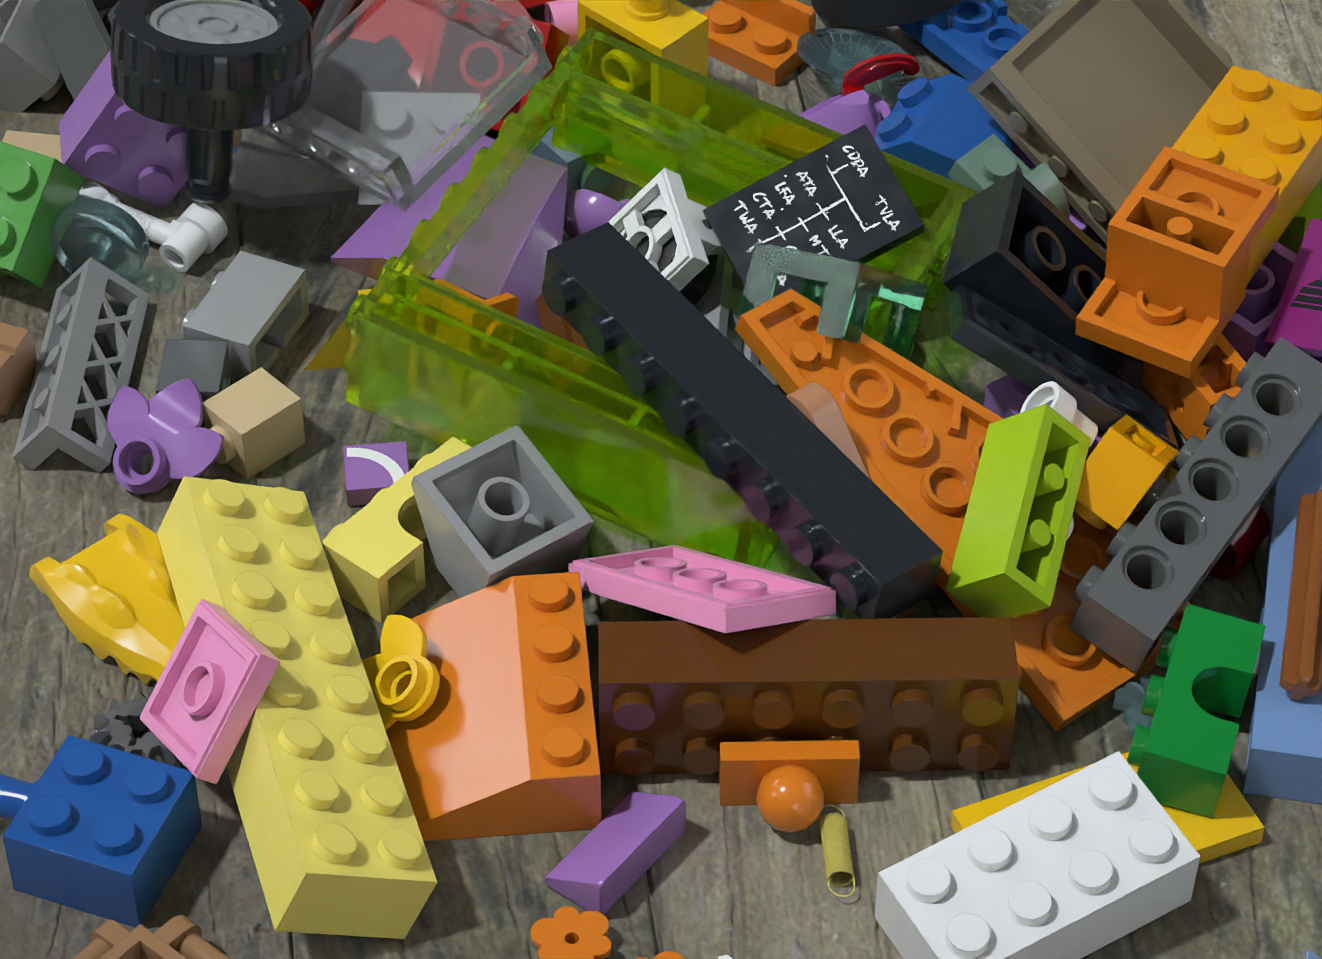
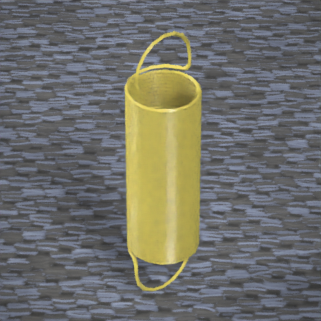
M824 805V807H826V806H833V807L838 808L837 806H834V805ZM838 808L843 815L838 813L824 815V818L820 821V833L829 890L837 896L847 897L855 891V879L847 820L844 812ZM853 881L854 887L850 894L842 896L834 893L829 884L842 887Z

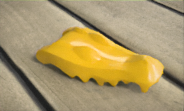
M117 514L103 524L106 537L62 563L50 557L31 565L29 577L39 590L50 599L59 616L79 643H86L90 646L99 659L103 660L108 656L113 657L125 675L128 676L133 673L144 684L148 685L154 680L158 682L185 627L157 534L135 519L124 514Z

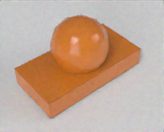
M859 740L720 742V806L758 805L763 820L774 829L788 833L805 830L818 820L824 804H857L860 767Z

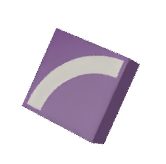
M406 441L343 446L347 506L367 505L380 490L389 488L409 472Z

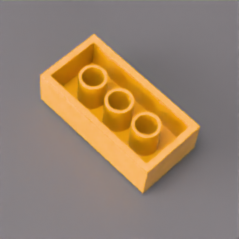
M1233 65L1172 148L1279 187L1278 205L1250 245L1246 286L1322 177V95L1315 90L1303 89L1265 76L1261 72Z

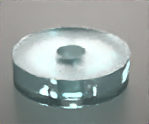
M85 198L68 204L56 220L50 233V243L56 258L71 274L91 257L127 281L132 282L149 254L148 238L137 220L119 206L100 199Z

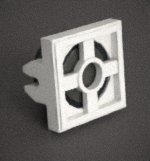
M664 168L609 223L692 305H695L708 290L715 274L718 254L723 249L704 217L703 210L706 207L688 199L680 174Z

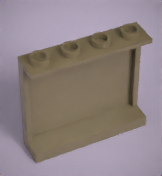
M1064 0L973 82L967 90L1036 167L1042 162H1045L1061 183L1069 204L1107 245L1108 223L1164 146L1173 147L1234 64L1229 53L1222 46L1214 43L1194 20L1190 9L1179 0Z

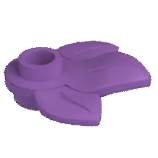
M188 378L177 381L164 388L150 401L136 389L123 385L118 391L109 408L107 428L117 445L113 456L114 473L118 482L128 491L140 495L157 493L171 479L182 480L184 476L197 478L205 473L219 457L225 439L223 435L216 431L200 427L203 422V400L195 381ZM152 453L154 457L153 467L148 474L143 475L140 470V462L146 454Z

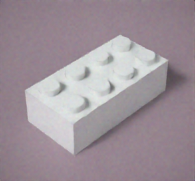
M1117 751L880 871L877 878L874 917L903 959H1081L1191 901L1200 855L1126 759Z

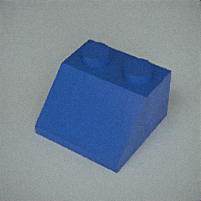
M952 73L929 81L927 78L921 77L909 82L899 91L897 95L898 101L888 117L882 120L876 128L877 134L874 140L913 206L962 192L963 190L948 176L949 171L958 159L993 133L1010 150L1015 145V142L967 90L973 82Z

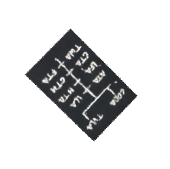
M866 124L703 210L708 225L755 307L789 289L805 296L925 232L922 220Z

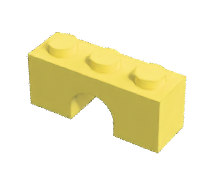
M454 436L451 437L433 453L424 455L414 468L389 488L380 490L370 503L345 523L336 525L326 538L321 541L341 598L382 624L388 615H393L426 588L423 542L420 539L427 538L411 482L414 476L471 448L469 445Z

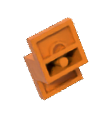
M1164 146L1108 223L1105 278L1077 315L1075 334L1190 379L1245 298L1250 245L1277 207L1279 187Z

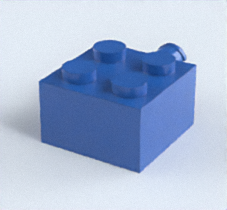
M67 736L41 778L34 784L0 774V817L12 820L3 835V841L13 889L135 928L140 924L143 925L202 827L196 780L189 770L75 736Z

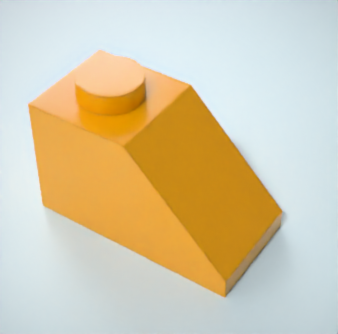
M1126 414L1108 429L1085 461L1074 511L1088 523L1103 530L1107 524H1110L1116 530H1119L1129 520L1152 486L1164 474L1179 452Z

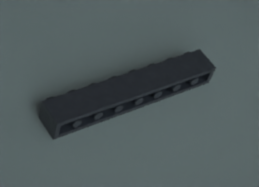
M609 222L547 250L542 297L549 309L554 314L562 316L583 337L589 350L595 355L601 356L623 378L627 388L634 395L641 396L659 414L668 430L676 437L682 438L704 460L713 476L721 480L723 479L746 503L751 514L757 520L765 522L788 545L792 555L799 563L808 566L828 587H831V590L836 591V600L840 605L848 610H852L860 619L892 618L932 595L943 550Z

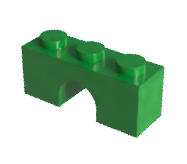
M1186 604L1179 630L1166 626L1155 665L1166 668L1167 673L1165 678L1151 675L1141 714L1153 717L1152 725L1150 728L1137 724L1127 757L1129 765L1139 768L1137 775L1159 803L1213 819L1240 724L1217 718L1206 711L1220 712L1240 718L1266 628L1265 625Z

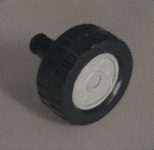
M120 0L112 17L110 43L112 86L120 100L133 111L161 123L186 128L185 172L188 180L185 182V193L192 200L207 204L220 203L232 194V184L229 182V178L232 175L234 130L255 128L281 121L297 112L307 101L311 92L313 73L314 24L308 10L298 0Z

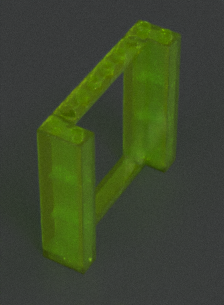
M589 27L574 46L567 45L564 47L557 59L555 69L546 80L539 78L535 82L529 93L527 103L519 113L511 112L506 117L498 138L490 148L482 147L477 152L469 173L461 183L454 182L448 187L441 200L439 209L430 220L422 219L413 231L409 245L399 257L392 256L388 259L380 273L378 283L368 295L360 294L351 305L346 319V328L351 330L350 348L343 362V372L348 374L346 401L440 445H443L454 436L470 447H473L518 425L587 512L663 547L677 545L764 569L778 548L781 538L765 522L757 520L751 514L746 503L723 479H718L711 474L704 460L682 438L676 437L668 430L659 414L641 396L634 395L625 385L623 378L601 356L595 355L587 349L429 279L553 125L551 146L581 155L583 162L643 188L660 171L667 168L680 174L688 199L706 208L843 136L839 132ZM881 151L922 220L925 232L845 275L882 288L856 329L891 349L916 309L920 307L933 312L948 288L943 284V279L962 203L975 196L977 191Z

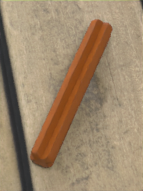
M1319 489L1315 495L1303 494L1299 499L1279 683L1281 688L1288 691L1287 696L1296 701H1300L1303 696L1315 697L1320 692L1322 680V490Z

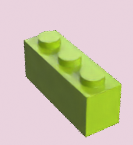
M1041 405L990 423L988 426L946 588L949 594L981 617L1015 618L1051 606L1091 438L1049 405Z

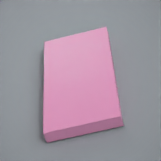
M677 545L579 559L569 563V572H580L581 590L723 633L836 614V591L831 590V587Z

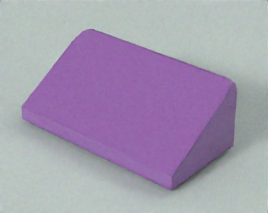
M630 792L545 877V885L584 909L598 911L604 915L686 831V802L676 796Z

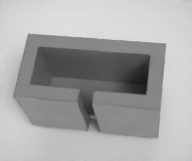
M240 251L227 269L220 271L216 275L210 291L197 308L189 310L181 326V340L228 341L233 384L260 367L268 372L279 357L277 346L285 348L309 316L305 269Z

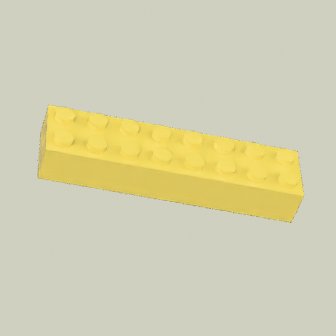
M184 476L157 532L184 627L186 628L201 599L223 607L280 660L272 679L226 765L274 930L280 932L405 939L435 888L437 879L305 493L284 487L272 488L233 483L223 479L210 480Z

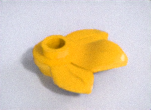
M388 615L386 617L380 639L381 653L362 660L385 730L396 721L408 722L421 716L433 704L439 689V672L436 666L426 659V633L420 625L402 615Z

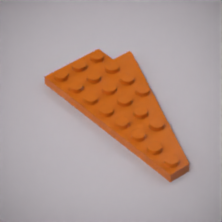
M792 289L742 314L735 330L787 395L811 382L819 383L832 394L841 410L870 480L943 550L936 578L937 584L964 617H981L949 594L946 588L988 426L990 423L1004 418ZM1140 505L1128 520L1136 526L1146 516L1138 510ZM1073 511L1072 515L1074 518V528L1066 540L1051 606L1012 618L1019 674L1018 685L1055 732L1159 667L1155 663L1162 641L1161 638L1135 673L1069 628L1081 605L1071 598L1074 591L1093 565H1096L1103 571L1106 569L1113 558L1105 554L1119 531L1110 524H1107L1103 530L1088 523L1075 511ZM1167 538L1169 541L1177 544L1175 541ZM1133 582V583H1134L1135 585H1137L1138 587L1143 588V589H1146V588H1145L1144 586H1142L1141 584H1139V583H1137V582ZM1186 605L1171 624V628L1179 630Z

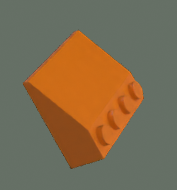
M580 572L512 576L411 618L426 633V659L432 662L439 672V689L433 704L421 716L408 722L396 721L388 728V739L423 841L594 829L601 822V780Z

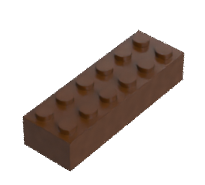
M1012 617L806 619L731 633L719 632L686 621L598 622L600 775H708L719 773L720 742L859 740V771L916 772L969 770L980 772L1010 769L1019 684Z

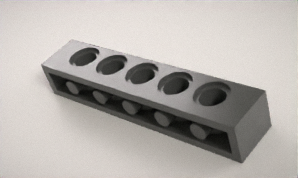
M1282 337L1279 338L1266 357L1257 352L1253 353L1234 382L1235 385L1241 388L1235 398L1226 393L1221 395L1203 422V426L1210 429L1203 440L1193 434L1190 436L1171 465L1173 469L1178 471L1177 475L1171 483L1162 477L1155 482L1138 509L1146 516L1138 526L1128 520L1124 523L1105 554L1113 558L1104 571L1093 565L1071 597L1081 605L1069 628L1135 673L1163 637L1166 626H1171L1322 419V363ZM1167 538L1175 541L1177 544L1169 541ZM1133 582H1137V583L1141 584V585L1144 586L1146 589H1143V588L1138 587V586L1135 585Z

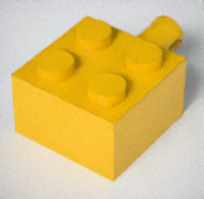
M677 0L577 1L579 92L661 140L708 108L709 18Z

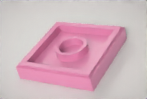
M201 599L140 715V720L196 778L217 784L280 660L223 607Z

